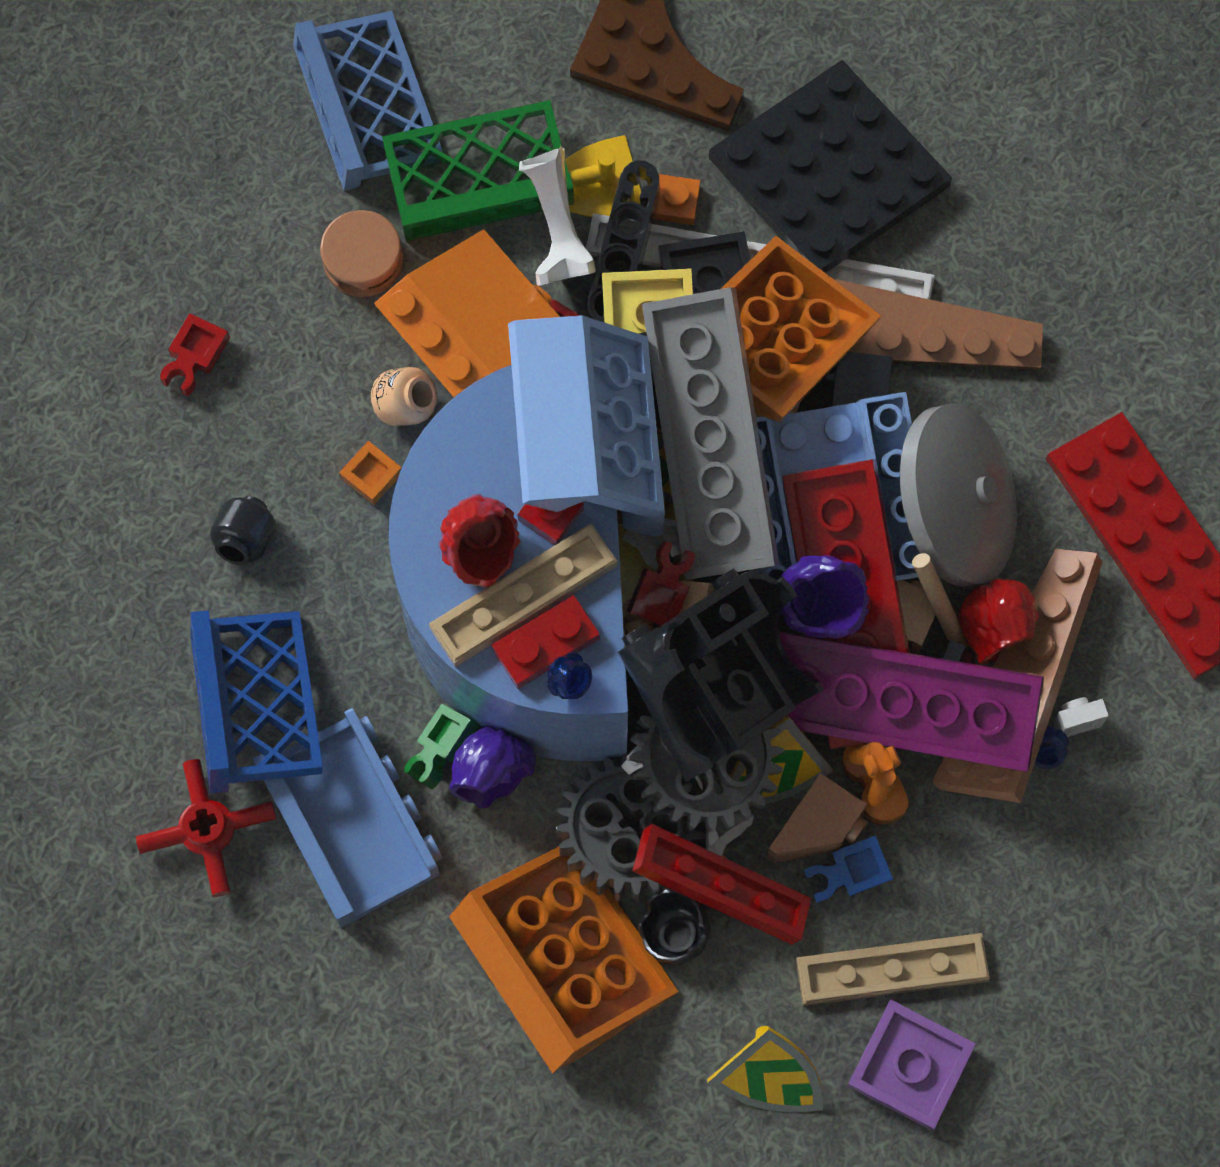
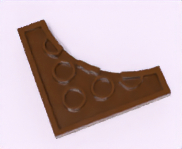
M600 0L570 68V77L726 131L730 130L744 96L743 88L713 74L689 53L670 23L664 0Z

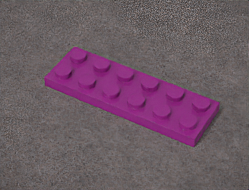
M779 631L783 648L792 663L801 672L819 681L824 689L795 706L796 709L788 714L801 731L867 743L879 742L883 746L890 747L894 745L895 748L1026 772L1030 769L1044 682L1043 676Z

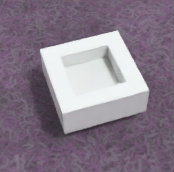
M1083 697L1063 704L1061 706L1062 711L1058 712L1052 723L1059 740L1100 728L1109 715L1103 699L1089 703L1088 699Z

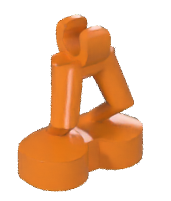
M879 742L847 746L843 753L841 764L844 773L851 780L861 783L864 789L860 800L865 802L867 806L863 815L869 821L876 824H889L901 819L905 815L909 803L904 787L894 771L895 768L901 765L894 745L885 748Z

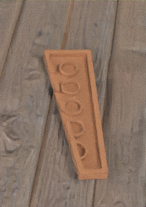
M834 279L881 315L880 320L849 352L891 356L894 363L1033 370L1041 368L1043 324Z
M1055 549L1032 592L1039 614V620L1035 622L1034 638L1032 640H1024L1021 643H1016L1011 647L1001 650L992 667L1044 677L1030 769L1026 772L944 757L933 779V783L939 790L1021 803L1103 563L1097 553Z

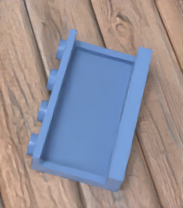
M353 708L344 712L345 719L318 732L323 765L322 774L264 780L341 928L440 876L436 862L443 859L432 836L428 835L422 838L415 822L421 820V816L409 794L403 798L398 794L393 783L400 780L390 758L388 755L379 758L372 743L379 739L368 717L365 716L358 719ZM300 743L281 753L292 762L311 760L309 749ZM260 754L252 759L257 766L266 756Z

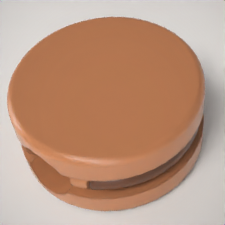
M366 210L351 211L333 220L322 236L320 253L324 271L329 281L339 291L355 297H370L387 290L399 277L403 265L401 240L394 225L384 216Z

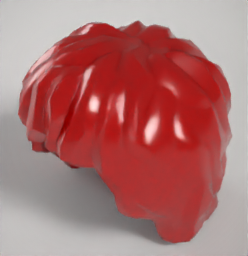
M474 494L459 501L458 505L448 510V515L442 520L440 527L442 539L439 542V548L442 551V561L452 567L453 573L463 583L489 587L512 567L514 550L521 542L518 537V521L514 518V512L503 502L484 497L481 494Z
M996 578L987 585H980V587L974 588L965 597L963 604L959 608V623L969 646L977 653L978 662L981 665L996 662L1001 650L1011 647L1016 643H1021L1024 640H1032L1034 638L1035 622L1039 620V614L1036 609L1035 597L1028 586L1015 580Z

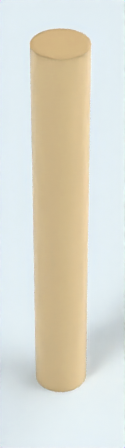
M926 553L916 555L912 560L913 567L946 639L953 640L968 648V641L963 634L958 618L930 556Z

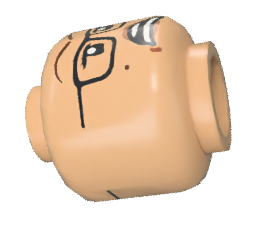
M404 367L391 369L380 374L374 381L371 390V403L378 418L389 426L416 425L426 421L434 412L437 403V391L430 376L419 368Z

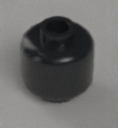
M252 496L232 498L222 505L211 528L210 538L216 553L222 559L232 564L244 565L262 558L275 531L276 522L271 512L267 509L266 504L260 499Z

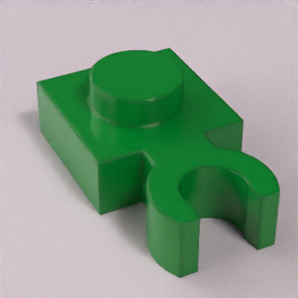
M441 704L416 741L424 747L423 750L409 759L404 772L417 781L419 779L421 783L433 790L442 779L445 763L448 761L453 764L455 752L460 748L464 740L477 732L481 727L469 718Z

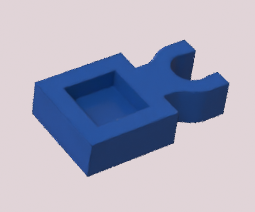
M876 835L832 852L836 861L835 865H814L804 869L808 879L818 874H823L828 879L826 890L814 894L817 903L830 899L843 886H846L851 897L894 880Z

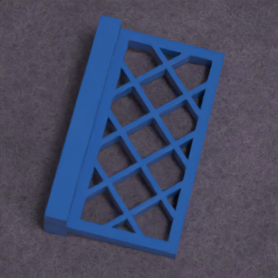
M209 610L190 612V638L210 793L229 792V783L322 774L323 765L300 612L293 611L210 619ZM291 627L293 637L281 648L265 637L272 628ZM238 631L246 636L248 640L235 652L221 642L220 633ZM256 645L274 655L263 669H260L244 658ZM293 649L295 650L296 657L290 654ZM223 657L228 659L225 665L223 662ZM282 661L298 671V676L288 687L270 675ZM236 666L254 677L242 691L226 681V676ZM262 683L280 694L268 708H265L249 697ZM299 688L301 690V696L296 693V691ZM228 695L234 699L230 704ZM288 700L304 710V715L294 726L275 714ZM241 705H244L260 716L247 731L231 720V716ZM267 722L286 734L274 748H271L255 737ZM305 726L307 735L301 732L305 728ZM233 735L239 738L235 744ZM295 740L309 749L311 760L292 762L281 753ZM247 744L266 756L257 766L237 767L236 756Z

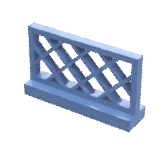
M388 11L314 27L312 20L296 23L293 47L343 191L360 187L361 180L390 174L387 159L386 161L368 165L364 155V150L369 142L384 149L382 136L375 133L383 119L403 128L404 131L433 125L393 12ZM386 26L390 37L384 48L364 38L368 30ZM340 37L350 42L351 45L345 55L341 56L327 49L324 39ZM357 47L378 57L370 70L350 61ZM392 47L394 48L395 54L390 51ZM384 60L401 68L403 75L397 84L376 74ZM332 63L338 65L336 69H334ZM344 69L364 79L356 93L339 84L338 78ZM370 83L391 93L383 107L363 97ZM405 83L407 84L408 90L403 88ZM397 96L414 104L416 111L410 120L389 110ZM345 99L350 101V104L348 106L346 104ZM357 105L377 115L370 129L352 121L351 114ZM418 119L420 120L421 126L416 124ZM358 136H360V137L363 138V140H362L361 143H360V140H359ZM439 142L435 148L443 152ZM402 146L393 147L395 157H400L396 159L410 168L413 167L421 153L416 154ZM430 155L423 166L440 162V160Z

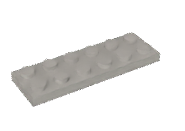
M729 287L643 303V315L648 337L681 556L685 550L695 553L692 567L684 573L685 580L725 574L735 568L736 572L779 565L736 288Z

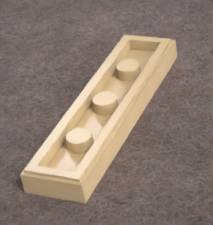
M592 523L430 622L429 629L453 665L457 667L491 646V644L618 567V561Z
M982 933L796 958L803 1006L975 984L990 980Z

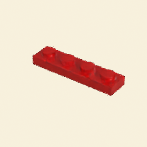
M651 824L643 829L633 872L791 945L802 940L811 901L810 897L656 825Z

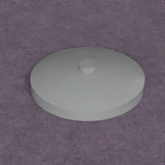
M958 403L929 408L918 415L913 421L902 449L900 488L908 528L920 554L926 553L930 556L935 570L941 579L961 587L984 584L993 580L1002 572L1010 558L1015 541L1017 504L1010 466L996 434L976 411Z

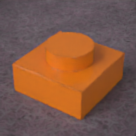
M659 174L660 198L654 220L694 225L700 180Z
M367 441L339 472L341 480L372 505H375L398 480L402 467L370 441Z

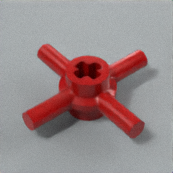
M192 759L182 764L191 805L182 813L178 825L136 836V843L140 854L183 843L189 851L202 855L212 897H220L231 892L221 851L231 842L234 830L275 820L277 817L272 801L230 812L223 804L210 800L201 760ZM210 819L213 823L210 826V834L202 836L199 831L203 826L202 821Z

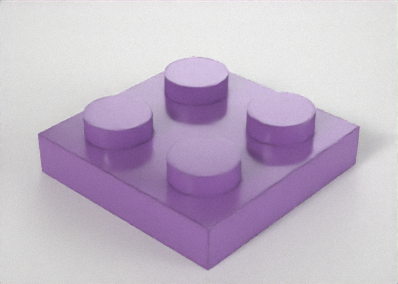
M890 999L847 1087L933 1131L976 1043Z

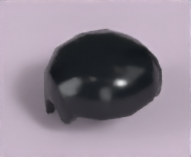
M670 888L651 895L646 901V913L638 924L646 951L663 964L678 966L699 956L706 947L711 931L705 908L698 901Z

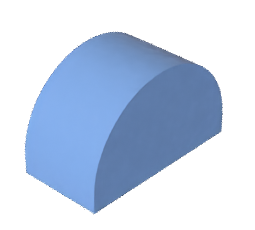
M509 365L476 381L448 402L423 429L401 468L394 489L389 515V549L409 640L421 668L441 698L453 710L480 726V729L485 727H492L495 730L503 729L509 734L526 741L533 748L536 756L565 761L605 760V758L620 760L624 754H627L628 704L626 668L618 654V651L624 648V642L621 639L624 637L617 509L583 501L584 511L561 540H565L592 523L618 561V567L573 594L599 632L600 640L517 689L492 651V646L487 647L455 667L429 629L430 622L487 588L463 583L453 573L452 567L442 561V551L439 548V542L442 539L440 527L442 520L448 515V510L458 505L459 501L474 494H481L484 497L503 502L514 512V518L518 521L517 514L525 505L522 500L512 365ZM518 521L517 530L519 531L518 537L521 542L514 550L512 567L499 577L496 582L555 545Z

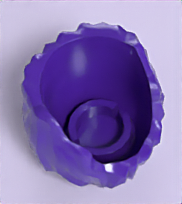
M828 555L803 556L796 564L791 565L782 574V577L785 578L798 595L784 607L781 613L783 620L789 628L804 633L808 637L821 639L828 637L838 639L853 635L855 631L860 630L861 625L865 622V616L869 613L867 604L870 597L867 594L868 587L865 584L866 576L863 569L859 568L857 564L844 562Z
M492 727L480 729L468 736L455 752L452 764V781L449 786L450 793L461 801L474 803L480 809L488 808L498 797L511 795L524 777L533 775L536 754L526 741L509 734L503 729L495 730Z

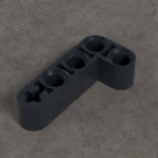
M636 160L624 167L620 175L596 272L588 296L587 308L589 318L604 322V317L598 315L596 309L603 302L602 273H609L607 271L609 264L616 260L628 262L631 266L628 272L640 271L660 198V177L658 171L647 161ZM640 179L646 180L647 185L643 186L641 190L640 204L634 202V186L638 185ZM627 219H634L642 225L634 234H624L618 229L619 224Z

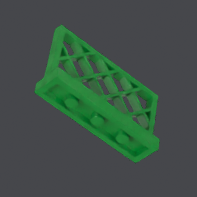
M551 100L382 136L405 240L420 239L542 212L543 209L537 191L530 177L519 171L520 163L504 155L503 152L514 137L533 147L525 160L537 157L539 152L544 154L560 148L561 141ZM540 115L545 116L547 128L539 140L519 130L526 118ZM495 125L507 132L497 149L477 139L485 127ZM455 135L465 141L454 159L435 148L444 136ZM549 137L551 140L552 148L545 145ZM412 144L423 150L413 167L410 168L396 159L393 147ZM472 146L491 156L480 174L461 163ZM430 155L449 166L438 183L419 173ZM497 161L517 171L510 183L498 185L487 179ZM565 161L566 184L570 206L574 205V188ZM455 170L475 181L468 192L455 194L445 188ZM399 171L406 174V177L404 178L402 183ZM523 176L529 178L526 180H521ZM413 179L432 189L425 202L412 205L406 204L404 193ZM481 185H483L484 187H486L485 189H480V190H479V188L481 187ZM439 194L444 197V198H439V199H437V197L439 196Z

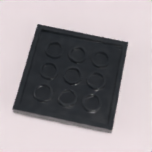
M843 60L709 149V159L781 240L825 273L949 188L952 177Z

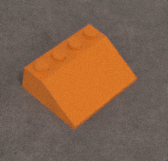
M484 229L407 274L374 303L453 397L481 378L511 365L508 323L514 320L560 317Z
M777 236L764 246L721 288H736L755 414L777 422H781L881 318L879 313Z
M559 847L470 891L449 916L552 1074L588 1054L679 992L660 963L646 951L639 932L618 901H615V897L610 889L607 888L602 895H597V881L595 879L582 886L580 884V875L583 869L569 872L567 861L571 856H560Z

